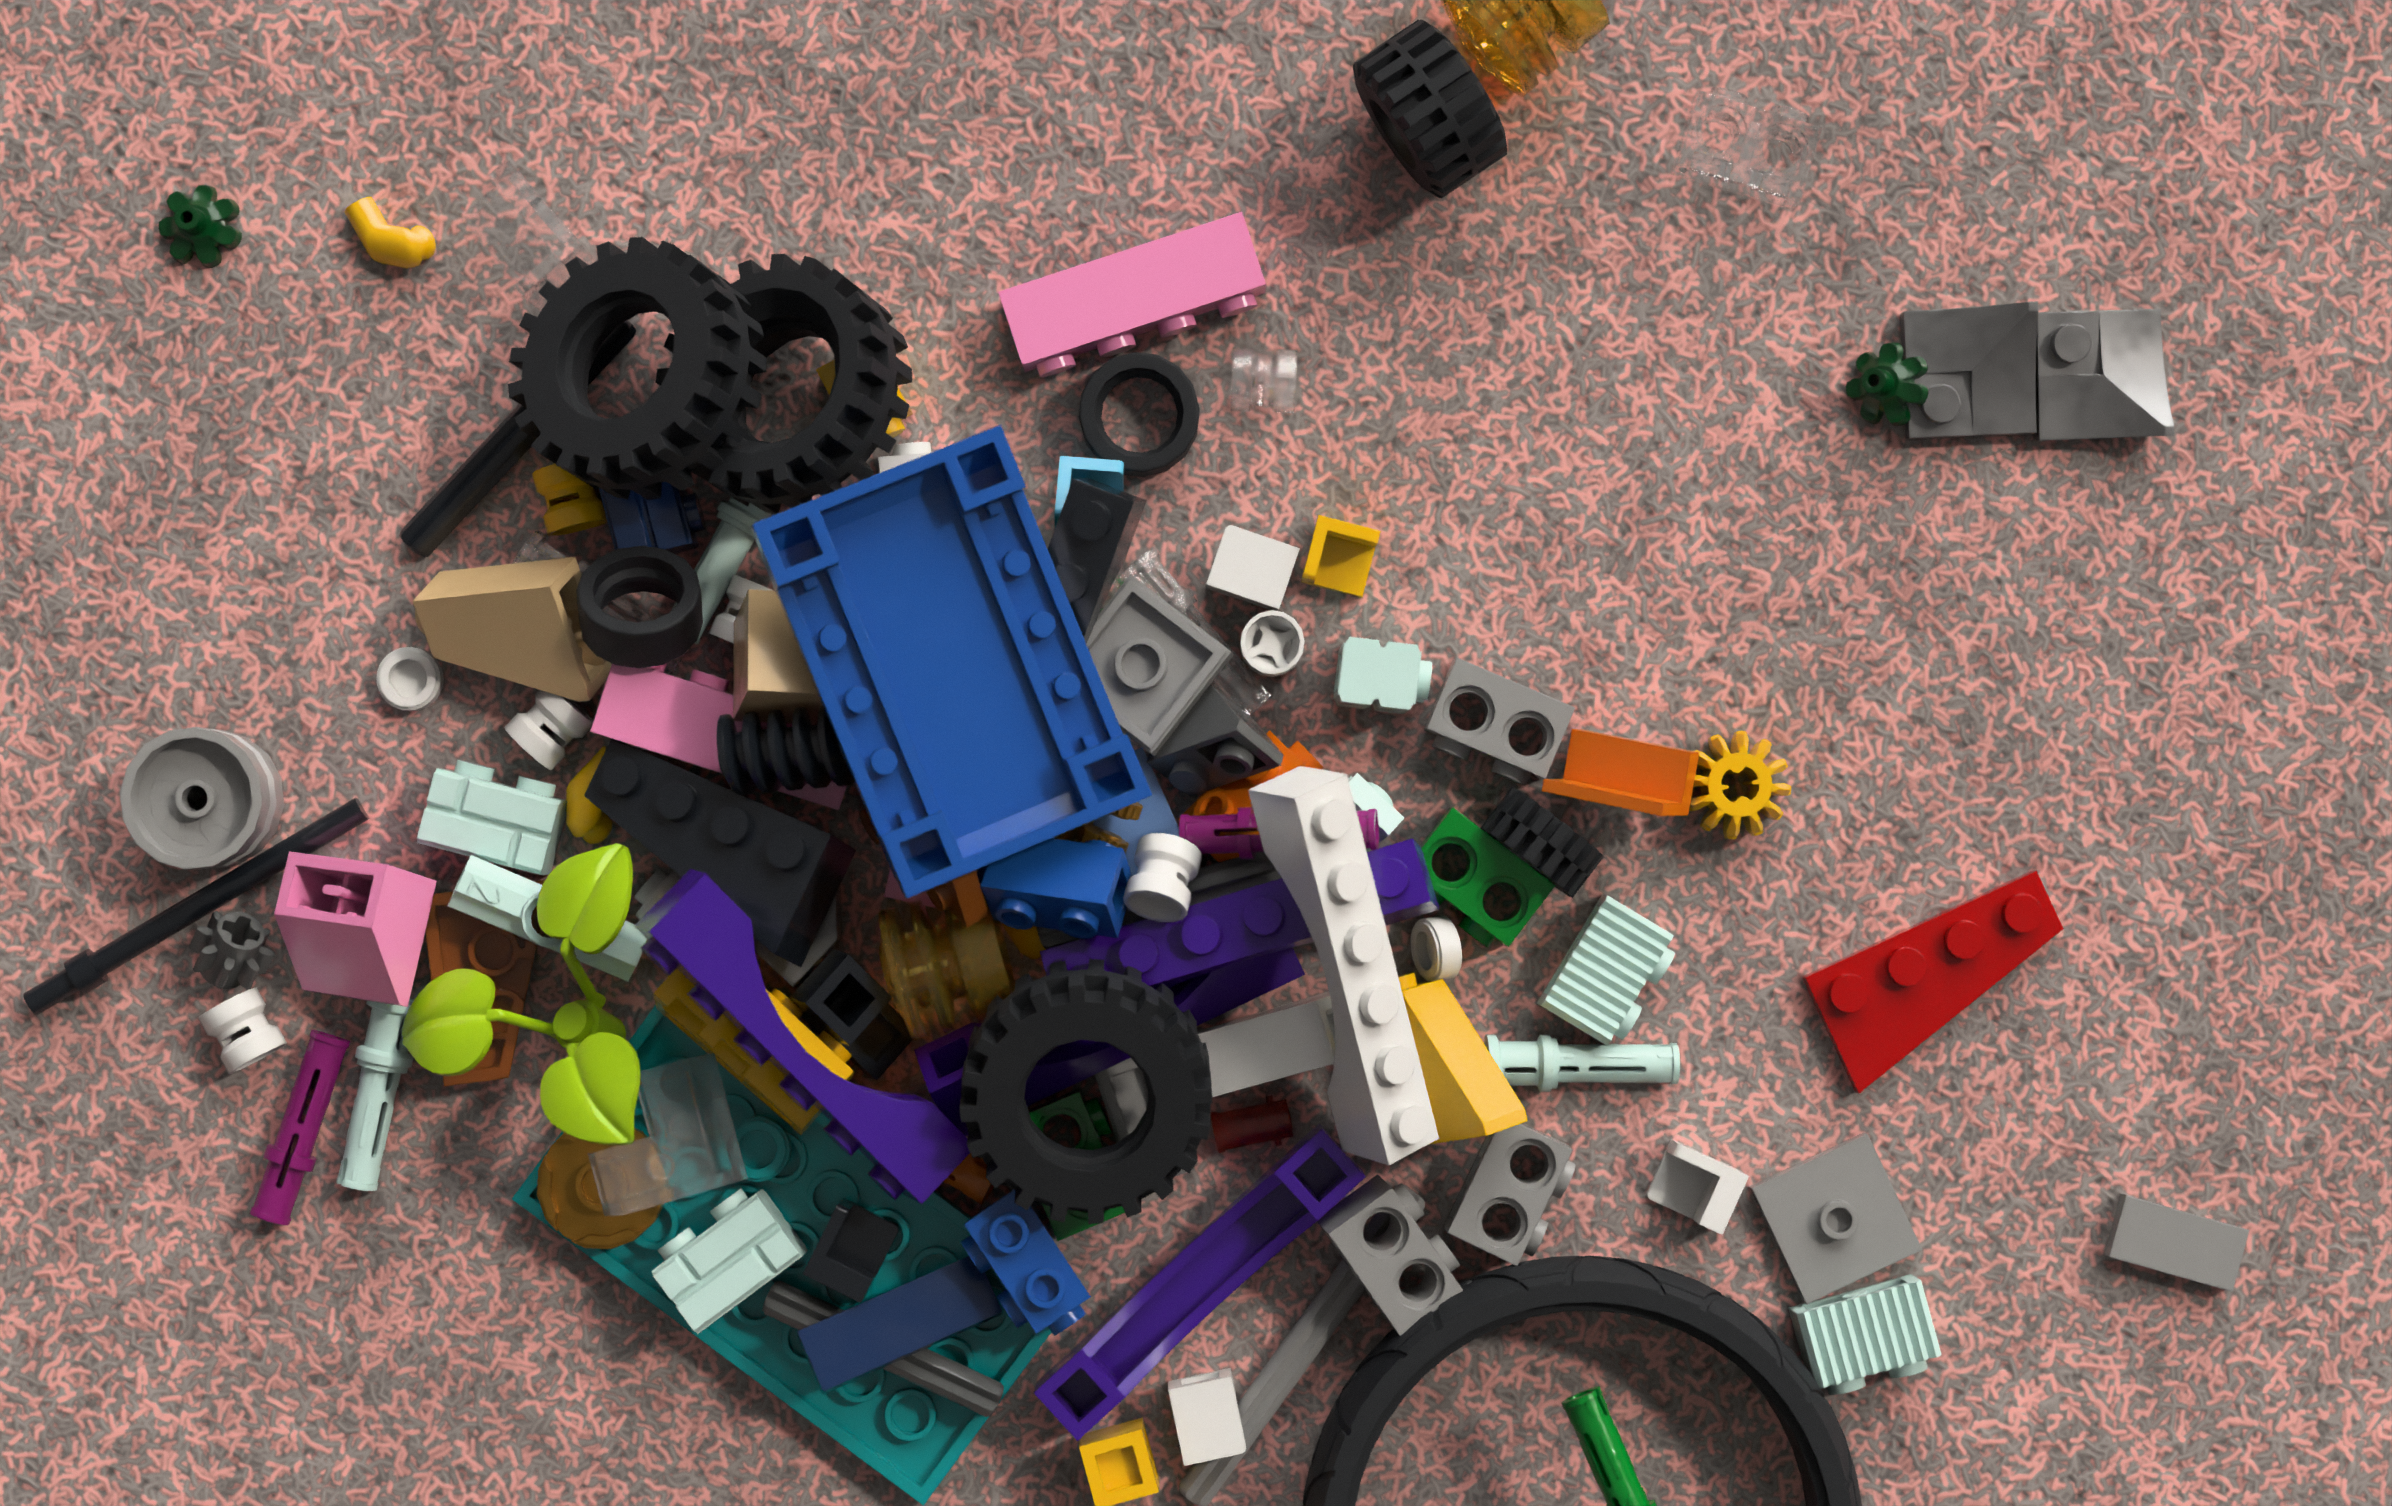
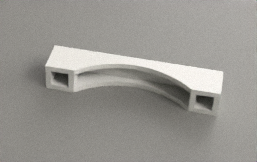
M1299 766L1249 789L1248 792L1264 852L1283 878L1303 915L1316 945L1327 980L1335 1031L1333 1074L1327 1094L1342 1151L1391 1165L1438 1140L1439 1136L1348 776L1344 773Z

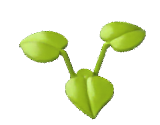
M616 843L568 858L548 875L539 893L537 901L539 926L548 936L555 939H563L560 945V953L584 993L585 1000H576L563 1005L557 1011L553 1023H549L503 1009H491L495 998V984L489 976L472 969H455L436 977L419 992L406 1014L402 1028L403 1045L423 1068L441 1076H456L472 1070L483 1060L492 1044L493 1029L491 1022H504L549 1035L557 1039L558 1043L566 1048L568 1058L553 1063L545 1071L541 1080L540 1101L548 1120L561 1131L586 1142L602 1145H629L634 1142V1113L640 1088L641 1072L639 1059L632 1044L626 1040V1030L623 1022L602 1009L606 998L595 990L575 954V947L587 954L601 953L619 935L628 914L632 893L633 866L629 848Z

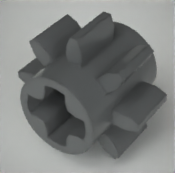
M218 911L213 912L207 927H197L189 945V949L199 953V957L193 967L194 972H200L207 982L219 989H231L240 985L246 990L251 989L257 974H266L275 955L274 951L264 947L270 930L263 928L262 924L255 917L245 912H229L224 915Z

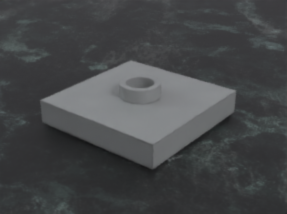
M1131 574L1099 613L1086 644L1122 732L1128 734V737L1153 756L1158 753L1234 655L1228 648Z
M1863 1132L1749 1186L1801 1298L1806 1304L1922 1250L1867 1133Z

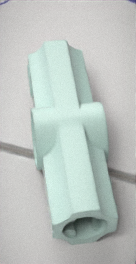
M470 855L447 907L531 941L535 945L543 946L561 954L560 945L563 939L543 937L532 926V911L537 905L542 885ZM625 920L619 935L604 951L598 954H587L575 947V954L579 962L628 982L643 952L641 947L646 943L647 938L634 926V923Z

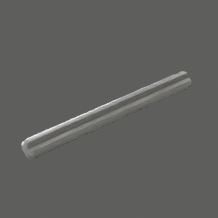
M1404 1185L1423 1210L1425 1208L1423 1198ZM1376 1213L1363 1230L1364 1238L1374 1239L1381 1236L1389 1226V1213ZM1343 1259L1237 1403L1246 1442V1451L1239 1455L1193 1464L1181 1480L1179 1491L1193 1504L1208 1506L1365 1290Z

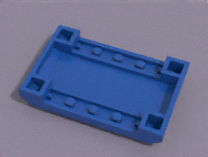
M1001 425L751 525L766 570L889 867L905 898L917 895L1152 796L1128 734L1122 733L1023 489L1026 485Z

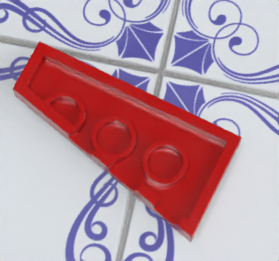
M2030 871L1802 976L1854 1091L1859 1094L2064 928L2037 871Z

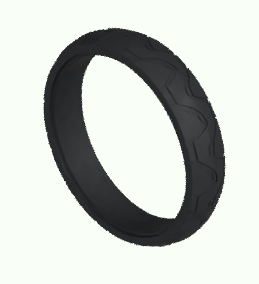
M1602 1256L1548 1257L1519 1262L1518 1266L1512 1264L1482 1273L1460 1283L1459 1285L1463 1289L1462 1292L1441 1303L1439 1309L1435 1312L1430 1311L1421 1317L1401 1336L1394 1329L1388 1332L1362 1360L1332 1407L1316 1444L1303 1494V1506H1355L1361 1479L1370 1454L1389 1418L1404 1397L1429 1371L1467 1343L1497 1328L1530 1317L1558 1312L1602 1311L1650 1319L1681 1330L1710 1345L1734 1362L1762 1392L1778 1417L1793 1449L1801 1475L1806 1506H1862L1857 1473L1846 1437L1840 1428L1835 1413L1829 1402L1824 1398V1393L1819 1388L1810 1371L1775 1332L1733 1299L1725 1297L1719 1291L1696 1279L1647 1263Z

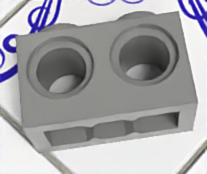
M1455 658L1450 665L1423 730L1436 735L1432 747L1465 761L1468 760L1471 751L1495 760L1491 772L1526 786L1530 776L1540 780L1546 779L1576 707L1460 658ZM1458 695H1471L1477 698L1483 706L1484 717L1479 727L1475 730L1465 731L1459 729L1451 721L1449 715L1450 705ZM1519 719L1533 721L1542 733L1541 746L1531 756L1517 753L1509 743L1510 728Z
M1523 1123L1487 1135L1443 1227L1447 1233L1518 1266L1523 1253L1533 1256L1542 1242L1548 1227V1221L1541 1219V1216L1551 1195L1560 1199L1571 1181L1576 1164L1568 1159L1573 1149L1567 1144ZM1534 1145L1539 1147L1543 1153L1544 1161L1541 1170L1531 1178L1523 1179L1514 1176L1510 1168V1160L1513 1153L1521 1146ZM1497 1203L1509 1204L1514 1207L1516 1212L1514 1227L1502 1236L1490 1235L1484 1231L1482 1226L1484 1213L1489 1207Z
M1377 1174L1331 1208L1317 1223L1383 1317L1401 1336L1421 1317L1430 1311L1435 1312L1439 1309L1441 1303L1463 1291L1451 1273L1460 1264L1438 1234L1428 1240L1415 1221L1425 1214L1407 1188L1401 1183L1392 1189ZM1376 1213H1389L1390 1222L1387 1230L1377 1238H1364L1363 1228L1366 1221ZM1424 1264L1425 1274L1422 1281L1411 1289H1400L1399 1279L1402 1272L1410 1265Z

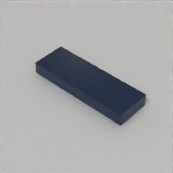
M967 1256L797 1331V1337L823 1395L996 1318L1003 1311L985 1272L981 1274L971 1258Z

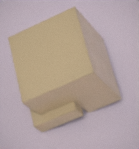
M748 589L734 620V721H743L745 713L756 712L760 722H767L770 710H781L785 722L792 724L795 708L805 707L809 713L812 725H817L818 711L820 706L823 705L776 591Z

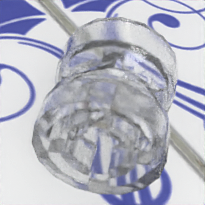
M1233 347L1231 411L1250 412L1255 406H1269L1275 413L1294 414L1297 350L1277 349L1272 355H1258L1253 348Z

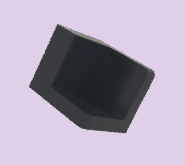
M843 1198L837 1204L803 1275L861 1303L867 1296L899 1231L898 1225Z

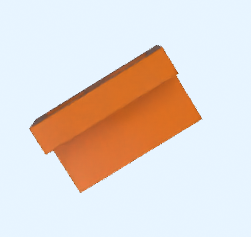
M1572 729L1563 779H1544L1542 792L1658 816H1688L1700 752L1584 729Z

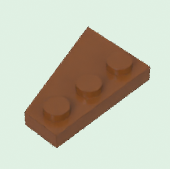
M545 880L534 881V882H537V883L543 885V883H544ZM453 891L435 893L425 930L431 981L455 969L476 970L489 976L495 984V998L491 1009H503L522 1015L537 945L447 907ZM536 905L532 911L531 922L533 928L539 934L540 926L537 919ZM491 1022L493 1039L486 1056L472 1070L464 1074L443 1076L444 1087L509 1078L520 1027L504 1022Z

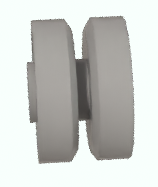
M202 727L169 730L144 744L127 766L120 790L123 822L136 845L156 861L181 869H212L236 866L260 853L276 833L285 805L282 778L267 752L248 737L224 730ZM207 793V803L204 808L199 809L197 798Z

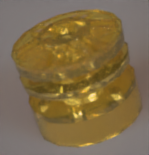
M1440 0L1443 9L1455 28L1456 34L1473 58L1488 73L1495 76L1508 89L1521 97L1526 96L1539 84L1534 70L1548 77L1558 68L1555 54L1548 42L1549 38L1564 50L1575 54L1610 24L1607 11L1601 0Z
M985 897L984 900L989 916L968 928L948 908L944 910L945 922L934 925L921 899L910 902L914 931L906 932L896 906L879 910L881 931L879 956L888 992L892 996V1004L902 1016L913 1041L929 1037L930 1035L926 1007L934 1005L944 1032H948L955 1028V999L965 997L975 1018L979 1023H982L987 1015V1006L997 995L1004 1000L1014 992L1015 979L1000 921L993 920Z

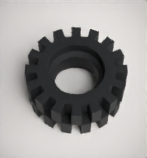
M1514 787L1509 789L1480 827L1552 882L1555 888L1572 898L1604 857L1594 846L1589 844L1581 835L1574 832L1566 823L1560 821L1546 808L1544 809L1536 801Z

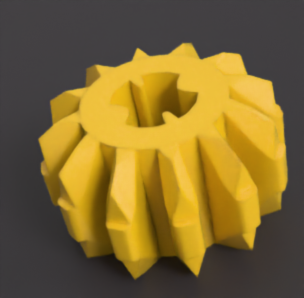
M1746 731L1734 732L1730 751L1725 740L1719 734L1709 737L1708 745L1715 758L1714 760L1705 753L1694 750L1695 752H1700L1697 767L1703 770L1702 776L1695 775L1693 787H1700L1701 795L1691 798L1689 811L1699 810L1706 805L1710 808L1701 819L1700 828L1704 831H1711L1724 816L1723 834L1725 839H1737L1740 832L1741 818L1746 830L1752 836L1762 834L1763 824L1758 811L1767 818L1779 820L1783 815V811L1779 806L1771 802L1769 798L1771 795L1788 796L1791 794L1790 785L1785 783L1772 784L1771 775L1783 772L1788 767L1786 760L1778 759L1766 765L1763 763L1772 746L1771 742L1767 739L1757 742L1748 754L1749 739ZM1743 770L1749 778L1748 781L1743 782V785H1750L1749 794L1747 797L1735 796L1728 800L1722 790L1728 789L1729 786L1721 785V780L1725 773L1738 774Z

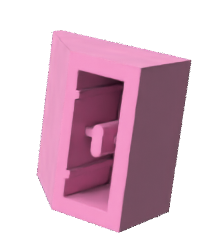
M289 851L274 916L302 990L408 1007L437 881L388 864Z

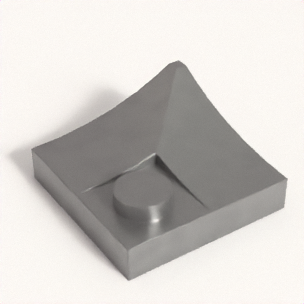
M2038 301L1967 308L1903 311L1900 314L1901 345L1903 347L1902 360L1920 356L1928 365L1926 374L1915 379V383L1922 384L1928 388L1929 394L1926 402L1920 406L1911 403L1906 404L1911 414L1910 420L1905 424L1906 440L2020 436L2037 433L2035 385Z
M2161 309L2038 312L2035 385L2037 433L2033 434V441L2174 436V423L2168 398L2163 358Z

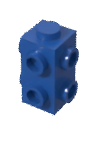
M1050 838L979 868L977 877L993 920L1000 921L1004 925L1015 929L1025 930L1036 926L1062 930L1070 936L1088 939L1095 935L1118 938L1127 909L1123 897L1127 882L1132 877L1123 848L1114 847L1101 840H1087L1081 843Z
M1013 1189L964 1222L970 1235L960 1242L981 1274L993 1268L1006 1287V1290L996 1297L1017 1329L1029 1322L1036 1334L1048 1326L1055 1336L1086 1315L1080 1304L1091 1296L1032 1207L1030 1206L1028 1210H1025L1014 1203L1015 1190Z

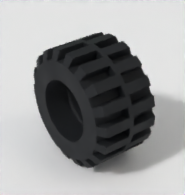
M1422 19L1416 20L1354 62L1355 85L1372 121L1406 171L1423 189L1434 196L1442 199L1507 155L1506 136L1502 122L1479 79L1449 39Z

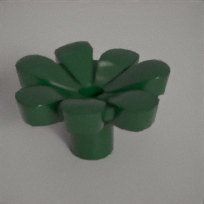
M199 185L191 199L183 192L176 191L167 198V204L174 213L172 217L164 218L159 222V232L165 239H174L169 251L173 259L181 264H186L196 253L204 267L213 268L218 266L222 261L218 246L222 245L229 249H235L242 239V233L228 225V222L238 217L240 211L234 200L220 199L216 201L217 191L209 185Z
M1889 342L1883 344L1879 351V357L1872 352L1861 354L1856 360V366L1860 373H1862L1861 377L1851 379L1846 384V393L1851 399L1864 400L1861 405L1860 415L1870 424L1879 423L1885 413L1886 418L1893 426L1904 425L1911 417L1906 404L1911 403L1920 406L1928 398V388L1922 384L1915 383V379L1926 374L1928 370L1926 361L1920 356L1902 360L1903 347L1899 343Z

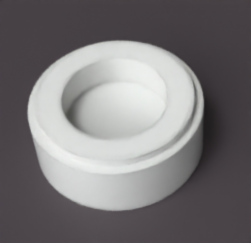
M402 647L390 652L382 660L377 671L376 680L378 690L388 704L401 710L418 711L427 708L439 697L443 688L444 676L441 665L437 659L433 658L432 654L415 647Z
M1444 915L1419 919L1412 929L1410 941L1412 958L1416 969L1427 981L1455 978L1461 969L1462 948L1453 922Z

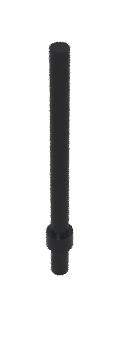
M354 798L95 952L88 948L65 961L64 970L25 992L23 997L26 1004L35 1015H38L77 991L87 994L107 982V974L284 870L289 851L311 854L369 820L366 811L360 801Z

